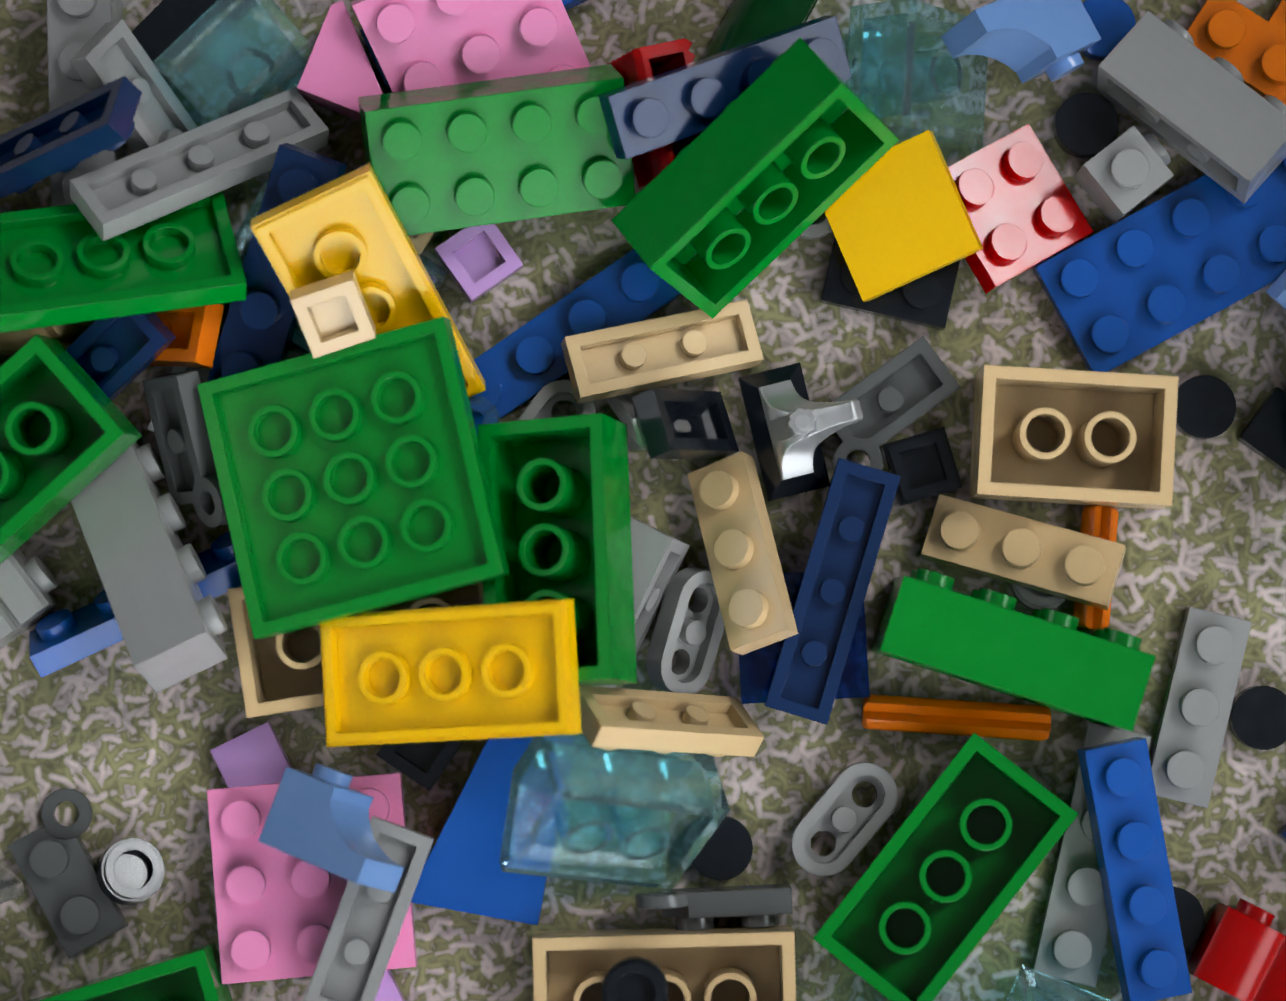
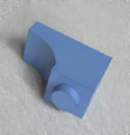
M997 0L975 9L941 36L952 58L964 55H982L996 59L1015 71L1022 84L1043 74H1047L1051 82L1067 76L1085 64L1080 54L1102 39L1081 0Z
M316 763L311 774L286 767L259 842L356 884L395 893L404 867L392 861L376 842L369 819V808L373 797L349 788L353 776L335 768Z

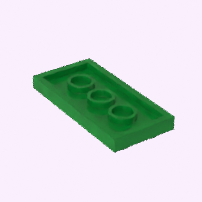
M222 191L106 241H102L76 204L0 213V333L246 300L247 282Z

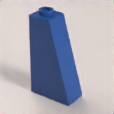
M574 734L493 738L487 740L425 863L411 901L412 903L532 925L539 924Z

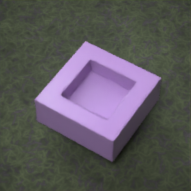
M495 224L464 228L434 249L435 255L470 304L522 269L524 265Z

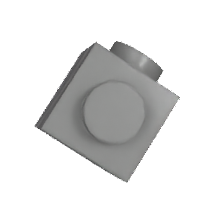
M1133 125L1086 162L1074 175V178L1113 225L1161 188L1174 175L1167 167L1171 163V159L1163 145L1150 133L1142 136Z

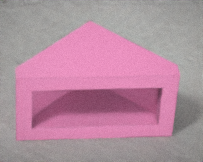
M343 0L331 4L297 89L305 100L361 122L358 97L383 93Z

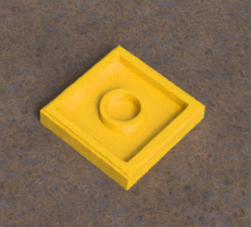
M930 130L893 146L825 211V215L863 302L871 301L983 250L933 131Z

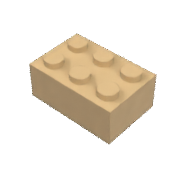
M983 365L976 371L969 498L1072 505H1102L1155 510L1172 506L1179 376Z

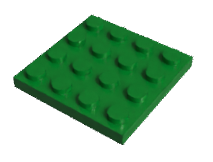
M443 316L376 335L374 339L317 358H313L312 353L197 385L254 639H266L510 575L452 325L448 318Z

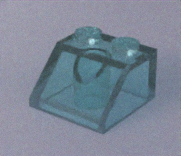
M218 0L153 63L170 87L205 123H209L269 98L278 88L284 92L296 87L299 84L312 49L306 38L273 0Z
M891 0L850 6L847 59L853 78L847 79L846 83L899 139L897 143L930 130L933 131L938 145L983 147L988 57L964 55L952 58L941 38L944 33L964 19L966 15L917 0Z

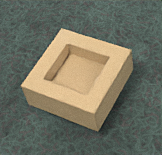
M353 270L290 291V302L313 358L376 338L375 324Z

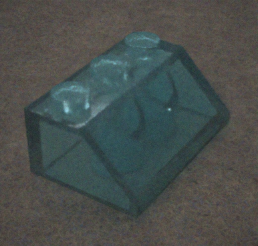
M584 733L535 736L512 772L499 861L502 872L673 889L730 811L713 756L681 752L661 754L649 750L633 749L608 751L592 747L585 738Z

